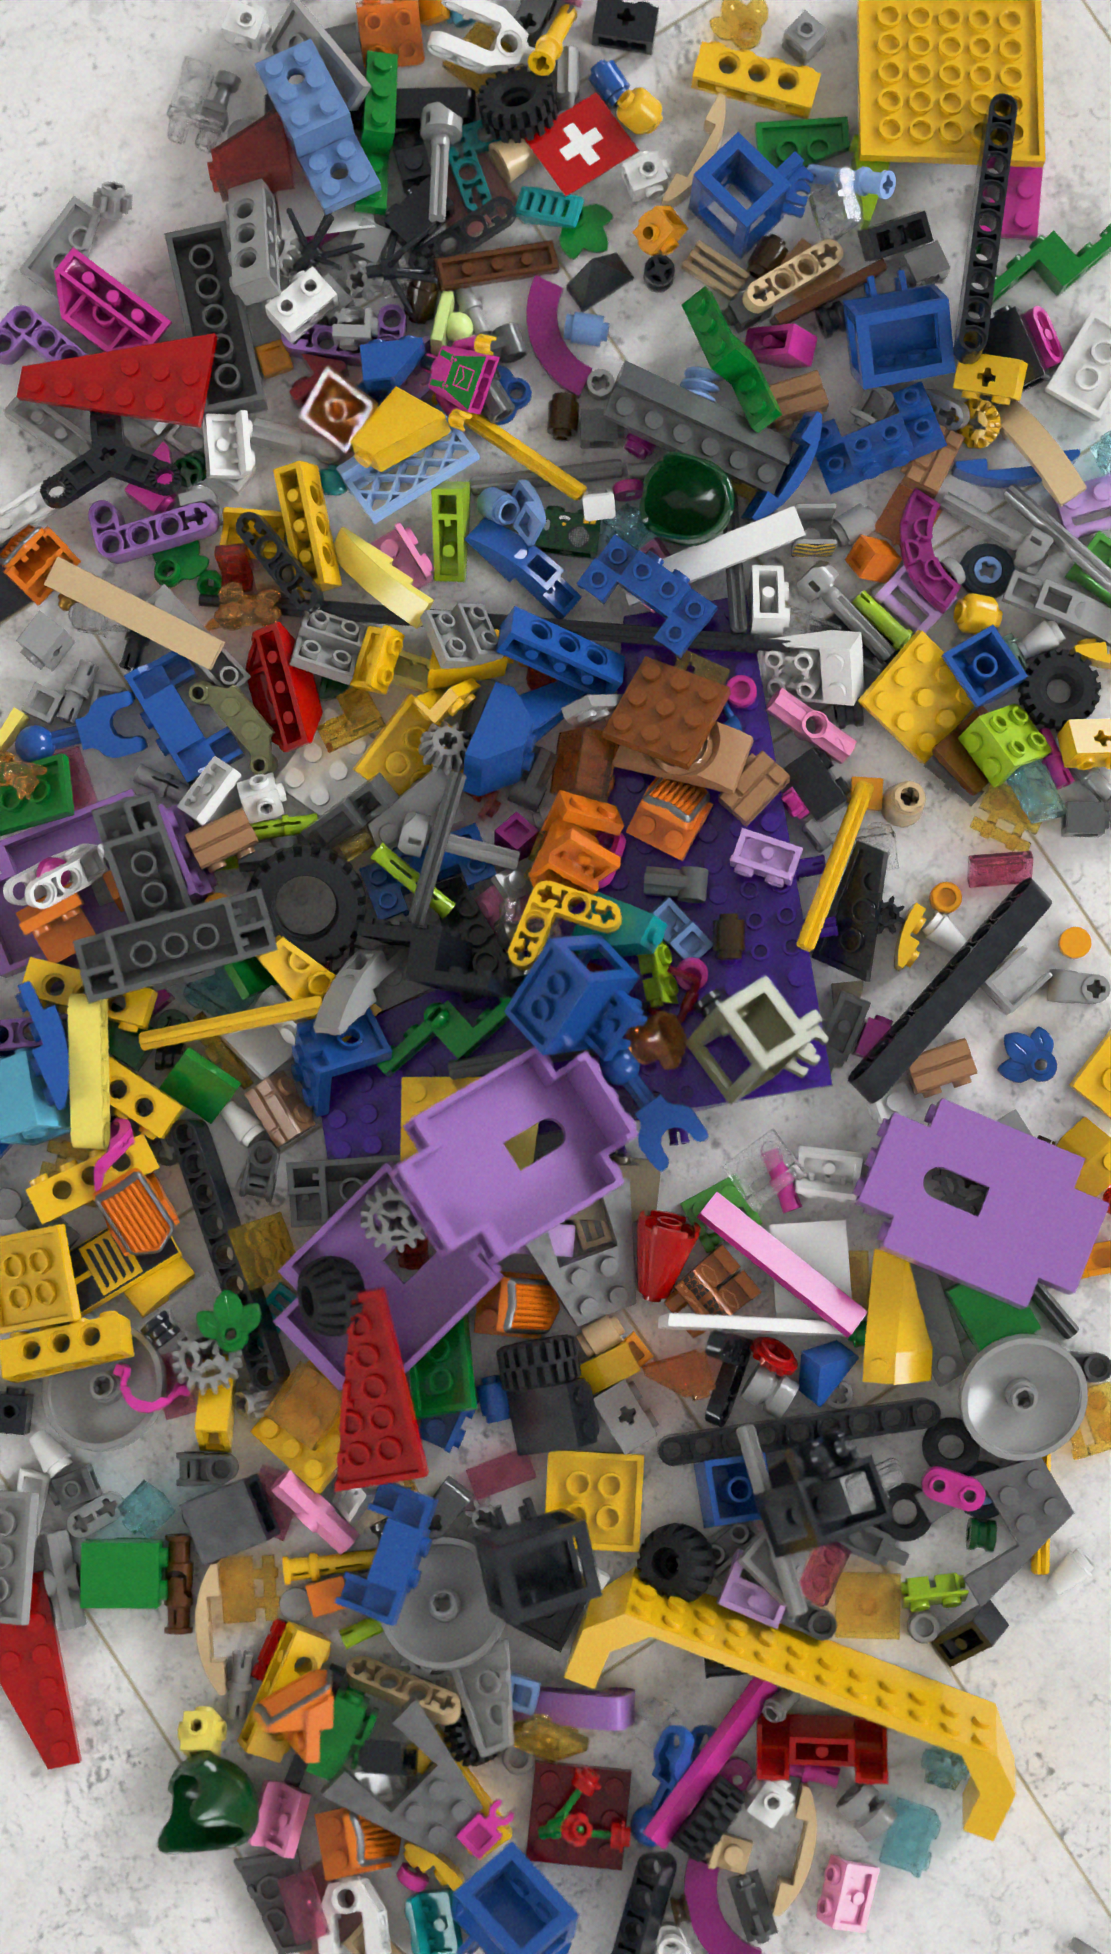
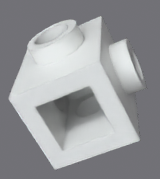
M234 0L231 1L221 26L225 41L232 43L235 48L241 51L249 52L252 50L260 53L263 43H268L272 33V25L269 23L267 12L254 3L246 5Z
M657 150L651 153L648 151L640 152L634 155L630 161L622 163V177L632 202L646 197L648 200L655 199L667 190L671 171L667 160H661Z
M273 772L265 775L258 774L250 779L236 783L244 812L250 824L271 820L285 814L282 802L287 801L286 793L282 782L276 784Z
M755 1775L746 1789V1792H748L744 1797L746 1811L773 1829L781 1816L786 1817L794 1806L795 1801L793 1799L795 1796L790 1787L791 1782L789 1780L768 1781L756 1779Z

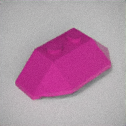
M74 247L54 270L61 319L104 352L157 343L172 324L168 318Z

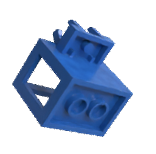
M737 132L693 174L688 209L741 259L759 242L762 236L769 233L784 218L785 214L798 218L803 217L808 196H800L797 192H804L809 195L811 187L805 181H808L810 184L813 183L814 176L803 165L804 160L796 152L792 153L776 169L754 146ZM731 184L753 204L749 209L746 210L727 191ZM713 201L737 223L735 235L707 208ZM763 214L765 218L750 231L751 225Z
M903 269L898 270V277L894 278L895 291L877 294L874 276L872 275L867 276V283H864L865 297L843 301L851 374L863 390L956 372L949 298L935 284L908 288Z
M601 934L550 938L504 1010V1013L542 1056L593 1049L603 1061L612 1060L618 1050L628 1049L632 1044L631 1041L622 1039L629 1027L642 1026L648 1020L646 1016H641L643 1014L641 1001L628 995L638 981L639 976ZM598 949L616 970L590 973L586 966ZM572 950H582L578 957L571 952Z
M512 1841L453 1892L451 1916L469 1936L456 1953L473 1954L480 1948L484 1954H556L574 1938L579 1914Z

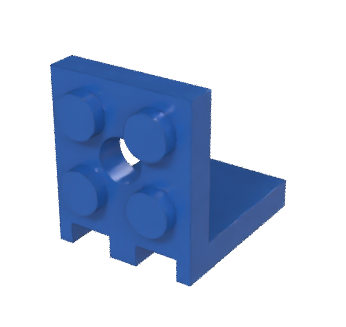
M370 1007L364 1015L358 1017L348 1027L346 1032L340 1035L315 1032L313 1026L316 1018L296 1024L295 1045L292 1046L294 1064H291V1073L294 1081L301 1083L304 1102L307 1107L312 1106L316 1117L329 1114L332 1077L392 1059V1050ZM345 1036H353L357 1038L358 1041L353 1044L345 1043L342 1040V1038Z

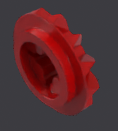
M760 1336L755 1338L750 1346L753 1358L758 1360L760 1366L766 1367L769 1372H776L779 1376H791L798 1368V1361L794 1353L788 1346L777 1339Z

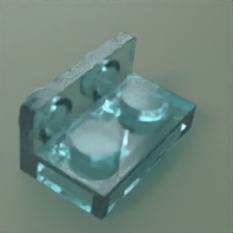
M1040 759L1020 766L1006 780L1008 785L1012 787L1020 802L1021 809L1026 813L1031 824L1063 817L1068 810Z
M223 966L214 968L216 974L185 985L183 996L187 1002L197 1009H203L212 1017L245 1011L258 996L257 994L243 1000Z
M898 1797L894 1807L898 1815L887 1830L879 1861L911 1872L913 1877L920 1878L922 1870L927 1871L929 1867L931 1852L928 1850L931 1840H936L939 1835L941 1821L938 1820L939 1815L935 1809Z

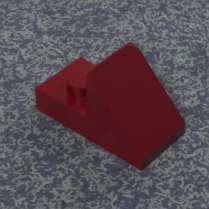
M301 354L303 363L312 376L309 378L307 376L299 378L293 383L292 389L289 390L291 400L299 410L349 377L348 367L345 362Z

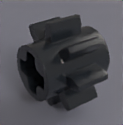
M894 896L888 902L883 903L882 900L880 912L885 908L889 909V915L893 919H889L884 923L882 921L883 916L880 914L877 934H881L886 928L889 929L891 934H894L896 932L894 924L905 923V920L899 917V912L905 907H897L893 904Z

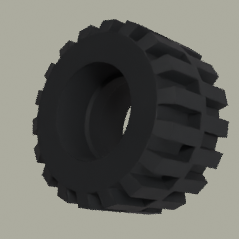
M568 1334L502 1346L496 1351L502 1389L505 1391L518 1392L558 1385L576 1380L582 1375L575 1337Z

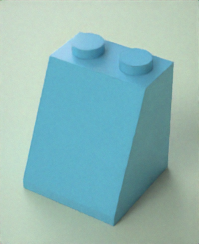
M32 1047L15 1050V1055L10 1057H0V1143L36 1146L71 1133L70 1099L68 1097L66 1108L60 1111L56 1105L49 1106L42 1090L47 1087L43 1075L36 1077L29 1059L34 1058L32 1053L34 1048Z

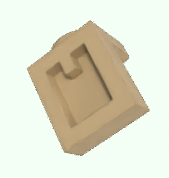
M729 1833L724 1834L718 1845H715L711 1853L706 1855L708 1868L715 1869V1867H719L744 1875L753 1841Z

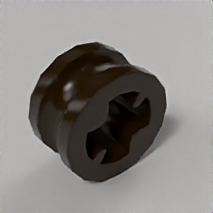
M685 1893L681 1894L679 1899H675L673 1896L669 1897L676 1927L680 1926L682 1921H686L688 1924L692 1923Z

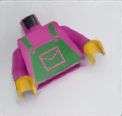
M479 334L455 340L451 347L442 346L438 356L426 353L421 360V370L432 374L428 386L430 390L436 393V401L448 417L449 426L464 432L466 430L463 427L465 419L471 420L472 415L466 412L481 414L500 357L493 355L494 352L490 351L491 342L493 340L496 341L494 336Z

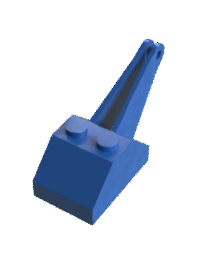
M560 680L518 695L514 687L495 682L465 753L463 774L466 775L463 792L480 797L520 782L524 770L530 771L535 756V753H532L535 743L565 719L561 708L591 694Z

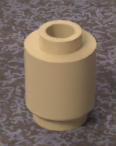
M606 1314L582 1328V1333L577 1335L576 1338L586 1355L590 1358L595 1354L599 1356L623 1342L621 1335L625 1333V1330L616 1316L610 1318Z

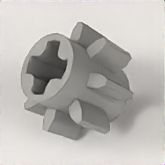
M104 182L102 183V188H97V192L93 194V207L100 208L99 212L102 218L120 220L123 218V213L128 214V210H131L132 194H125V186L121 183Z
M356 261V269H347L348 276L345 287H349L353 291V298L363 297L364 300H374V292H383V276L368 279L365 267L377 265V263L367 264L365 261Z
M251 1380L239 1383L241 1391L236 1392L233 1398L236 1411L240 1415H245L246 1420L253 1418L256 1420L268 1416L266 1408L273 1404L272 1391L258 1390L254 1387Z
M489 1496L486 1502L482 1504L474 1499V1511H465L466 1516L472 1517V1522L468 1524L467 1529L476 1527L479 1530L478 1534L488 1530L491 1531L490 1524H486L485 1521H477L479 1510H483L485 1513L491 1512L494 1515L493 1509L497 1507L502 1508V1505L493 1507L490 1504L491 1499Z

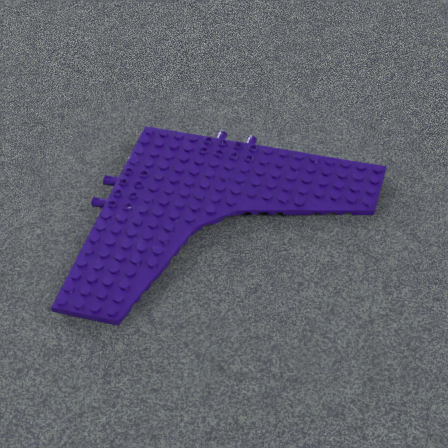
M745 594L747 632L745 634H750V611L747 594ZM728 598L712 600L711 602L718 607V610L702 630L730 632ZM651 611L623 616V624L661 627L666 621L657 612L652 613ZM621 643L620 654L625 656L623 683L617 689V694L625 693L645 656L726 685L732 677L737 675L750 677L757 688L755 701L746 708H735L730 704L729 706L733 714L739 719L742 732L752 736L754 739L749 755L753 753L757 756L761 751H764L776 763L768 714L765 711L766 702L757 654L688 648L680 659L665 646ZM723 710L716 720L722 724L727 721ZM612 742L607 803L617 806L624 823L621 833L625 836L626 846L621 857L620 868L616 870L613 880L606 887L598 889V892L650 913L666 897L644 895L646 866L672 869L693 866L708 869L705 903H688L679 901L674 897L670 898L712 943L713 920H719V914H738V919L745 920V951H742V959L718 960L712 946L699 958L708 968V979L706 984L698 990L699 996L696 1003L715 989H719L722 993L721 999L726 1001L767 975L798 1019L814 1009L820 1014L810 953L798 948L796 944L806 919H803L797 882L800 881L799 878L823 874L826 866L824 854L800 859L791 886L783 884V887L770 885L764 881L765 877L753 874L752 877L742 876L734 872L735 867L730 866V858L734 853L742 828L790 843L781 791L746 827L720 804L718 796L721 793L719 791L705 788L710 794L709 802L713 806L700 832L697 833L684 861H681L626 833L648 786L657 776L614 767L613 761L620 745ZM583 901L578 905L575 904L570 912L572 914H581L586 907V903ZM835 916L825 919L819 938L838 936ZM564 920L551 938L571 937L577 924ZM666 942L672 954L670 965L677 968L683 959ZM528 950L524 951L525 957L530 958L531 955ZM637 955L621 956L639 976L638 981L628 995L640 1000L641 1003L646 1002L642 980L653 978L652 973L641 974ZM606 958L590 959L589 961L602 965L603 970H616ZM678 984V1004L663 1003V1006L656 1008L677 1016L687 990ZM434 990L379 1014L375 1018L389 1046L394 1045L397 1047L405 1039L403 1034L416 1023L420 1026L425 1021L424 1011L432 1003L441 1002L444 1004L448 1000L474 1028L478 1024L476 1019L488 1008L493 1011L501 1001L499 997L489 996L465 1004L460 992ZM693 1009L692 1012H688L682 1024H675L647 1012L650 1015L649 1022L642 1026H634L627 1029L622 1039L631 1041L630 1047L637 1053L640 1060L638 1074L655 1098L662 1094L667 1102L688 1106L694 1112L729 1104L685 1044L687 1039L704 1021V1017L701 1014L696 1013ZM510 1019L468 1058L534 1047V1045ZM820 1022L818 1025L823 1030L822 1022ZM730 1034L725 1037L720 1035L705 1045L732 1084L752 1065ZM437 1035L390 1078L382 1072L377 1064L332 1077L329 1114L321 1116L328 1160L401 1155L402 1077H450L448 1062L458 1060ZM352 1036L345 1043L353 1044L358 1039ZM817 1040L811 1041V1044L816 1049L814 1055L820 1056V1060L815 1066L796 1057L799 1065L808 1068L807 1074L803 1078L783 1069L777 1076L735 1103L832 1086L826 1045H822ZM598 1055L590 1056L591 1058H594L599 1064L600 1057ZM572 1060L554 1062L553 1069L556 1072ZM487 1074L478 1075V1076H472V1077H483V1076H485V1075H487ZM606 1081L616 1091L619 1098L618 1102L625 1113H628L635 1122L639 1121L635 1113L640 1109L623 1085H614ZM542 1120L539 1122L538 1135L563 1132L561 1127L552 1120ZM674 1127L668 1130L670 1146L679 1145L677 1132L680 1134L682 1145L690 1143L688 1133L683 1128ZM625 1146L617 1150L618 1154L627 1153Z

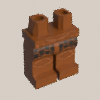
M722 1244L673 1287L675 1290L670 1293L663 1303L671 1313H678L688 1305L694 1314L732 1316L750 1300H753L762 1293V1291L744 1270L738 1271L721 1287L717 1288L721 1282L741 1267ZM686 1330L692 1338H696L706 1332Z

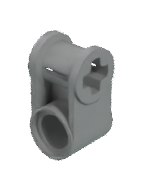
M1050 969L1053 976L1048 982L1047 1001L1097 1004L1106 1000L1110 994V984L1101 975L1078 973L1072 970ZM1096 982V987L1101 988V993L1096 994L1093 998L1092 992L1087 991V986Z

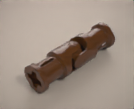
M190 1533L166 1534L165 1540L168 1541L169 1561L168 1567H165V1580L168 1581V1592L164 1605L168 1607L167 1626L164 1628V1633L171 1635L193 1633V1627L190 1626V1606L193 1605V1594L191 1592L194 1562L191 1561V1541L193 1538ZM173 1571H179L184 1573L178 1576H172Z

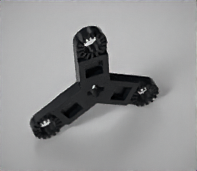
M90 411L92 449L62 467L61 471L52 477H47V480H44L40 486V493L47 506L58 509L69 505L110 477L163 496L176 493L181 487L182 478L179 469L173 463L164 462L155 456L125 446L123 416ZM104 455L114 456L115 460L112 462L107 459L105 460ZM163 474L173 475L174 479L169 484L161 485L157 482L158 478ZM60 486L65 488V493H62V496L59 495V498L49 495L50 490L54 487Z

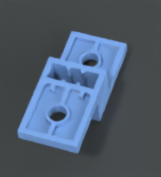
M310 38L255 63L256 71L282 120L287 142L325 215L382 190L381 183L354 133L351 114L312 39ZM293 75L305 77L299 84L288 82ZM338 169H344L348 172V175L343 179L332 177L334 171Z

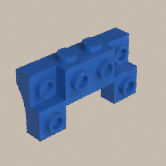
M922 381L892 393L900 413L841 437L834 418L822 423L820 441L815 457L830 495L864 480L876 478L881 473L895 467L904 466L912 460L947 446Z
M614 534L599 557L594 558L577 582L578 587L582 590L585 589L596 597L599 602L605 604L619 584L621 588L666 619L654 636V640L667 647L681 659L697 635L714 616L718 607L692 589L688 584L690 579L677 569L670 572L663 567L664 560L651 551L646 555Z
M171 651L124 675L144 709L140 713L141 718L149 730L153 727L156 729L160 738L155 740L164 756L169 754L172 756L189 786L194 784L214 756L228 765L245 756L228 726L205 738L177 691V688L198 677L186 657Z
M476 822L450 832V834L483 842ZM398 846L392 848L396 855L421 874L428 846H426L425 850L422 849L420 858L404 854L398 849ZM445 852L436 883L462 873L469 891L475 889V884L493 878L497 873L493 864ZM377 862L359 869L378 919L387 920L402 913L405 917L409 915V909L404 899L405 895L412 893Z
M397 1483L378 1485L373 1503H369L367 1509L390 1518L387 1519L368 1577L351 1571L345 1572L344 1578L346 1582L342 1594L336 1598L335 1604L352 1609L391 1626L397 1624L407 1593H410L411 1589H415L419 1583L421 1570H418L421 1558H426L431 1548L432 1539L429 1538L431 1532L429 1527L439 1499L411 1490V1488Z

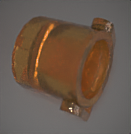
M661 1011L648 1017L644 1025L630 1027L627 1030L626 1040H630L632 1043L629 1050L640 1063L649 1065L660 1060L665 1070L677 1068L681 1063L687 1047L685 1042L688 1038L676 1015Z

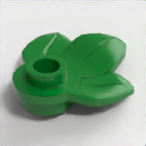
M599 204L582 206L576 228L561 227L559 243L564 253L569 258L575 260L583 249L592 253L606 252L608 250V237L603 227L613 219L611 212ZM569 205L565 206L562 217L566 216Z
M199 540L152 554L156 563L154 577L161 586L165 584L168 588L175 587L182 580H193L199 577L207 569L210 560L205 556L199 555ZM174 570V572L167 577V574L170 571Z
M226 1289L216 1298L213 1311H199L196 1320L199 1330L204 1337L216 1340L218 1346L223 1351L234 1353L245 1347L248 1342L249 1333L258 1327L261 1320V1311L258 1303L243 1306L238 1296ZM230 1331H236L237 1335L234 1339H226Z

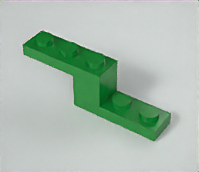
M367 50L365 79L372 87L364 98L363 114L358 130V141L381 183L382 190L356 201L354 212L385 216L387 210L389 154L395 135L398 70V55Z
M1111 224L1100 233L1101 239L1094 245L1091 242L1087 243L1077 254L1068 247L1055 231L1051 232L1047 237L1043 234L1037 237L1029 245L1030 251L1023 257L1020 254L1016 255L1005 266L1008 269L1001 276L996 274L992 304L1032 270L1041 277L1057 296L1061 295L1111 252Z
M704 286L681 306L710 368L731 384L751 428L759 433L779 418L782 412L752 350L731 333L712 291Z
M500 998L501 1003L493 1011L488 1008L476 1019L478 1024L474 1028L447 1000L443 1004L450 1012V1021L446 1027L433 1029L425 1021L420 1026L417 1023L414 1024L403 1034L405 1039L397 1047L394 1045L390 1046L392 1059L380 1062L377 1066L390 1078L436 1035L458 1060L468 1058L510 1020L504 1013V1010L511 999ZM439 1007L429 1020L433 1022L443 1010Z

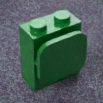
M956 1283L943 1290L955 1310L958 1321L978 1353L1001 1338L1016 1334L1035 1335L1036 1331L1042 1329L1029 1305L1021 1310L960 1283Z
M118 1537L114 1539H86L81 1542L80 1608L158 1609L162 1605V1600H167L168 1581L163 1580V1567H168L169 1550L168 1548H163V1539Z
M350 1685L347 1688L340 1686L333 1703V1728L322 1730L319 1745V1762L309 1763L306 1772L330 1781L343 1767L346 1758L350 1757L353 1758L350 1768L356 1770L359 1749L364 1745V1739H369L380 1710L374 1707L371 1715L367 1716L366 1709L370 1698L365 1696V1692L355 1689Z

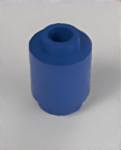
M605 59L600 60L590 69L592 74L588 79L604 103L609 104L613 109L619 106L617 104L618 99L624 91L629 89L630 84L613 60L608 62Z
M500 1375L481 1378L482 1384L477 1385L476 1389L482 1416H486L487 1423L510 1419L506 1395L509 1391L502 1389Z

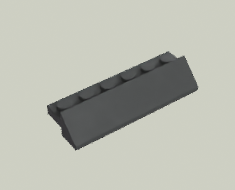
M626 360L623 362L612 388V394L603 412V418L629 429V433L669 452L685 453L712 461L724 470L731 481L739 485L743 483L758 491H769L774 495L784 469L789 465L793 445L791 439L767 427L757 433L751 428L746 417Z
M153 792L125 797L122 800L91 810L130 924L192 907ZM213 968L156 984L152 987L154 991H158L182 982L187 984L216 973Z
M261 888L152 917L73 941L88 1003L278 950L272 922Z
M401 1155L286 1163L291 1227L323 1226L386 1162L393 1161L397 1164L400 1162Z

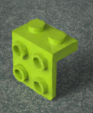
M1016 703L978 716L958 737L993 788L1002 785L1020 766L1044 758L1051 753V747L1046 742L1045 737L1032 723L1026 711Z

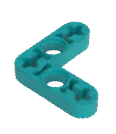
M482 120L463 126L462 137L459 141L463 143V158L459 159L456 147H451L453 144L450 145L448 163L464 207L469 214L479 208L476 203H472V188L476 187L479 198L484 199L483 205L492 200L477 155L488 152L490 143L501 140L500 137L497 140L493 139L490 142H483L478 138V132L484 128ZM464 166L473 167L477 172L476 176L471 180L462 179L459 175L461 168Z

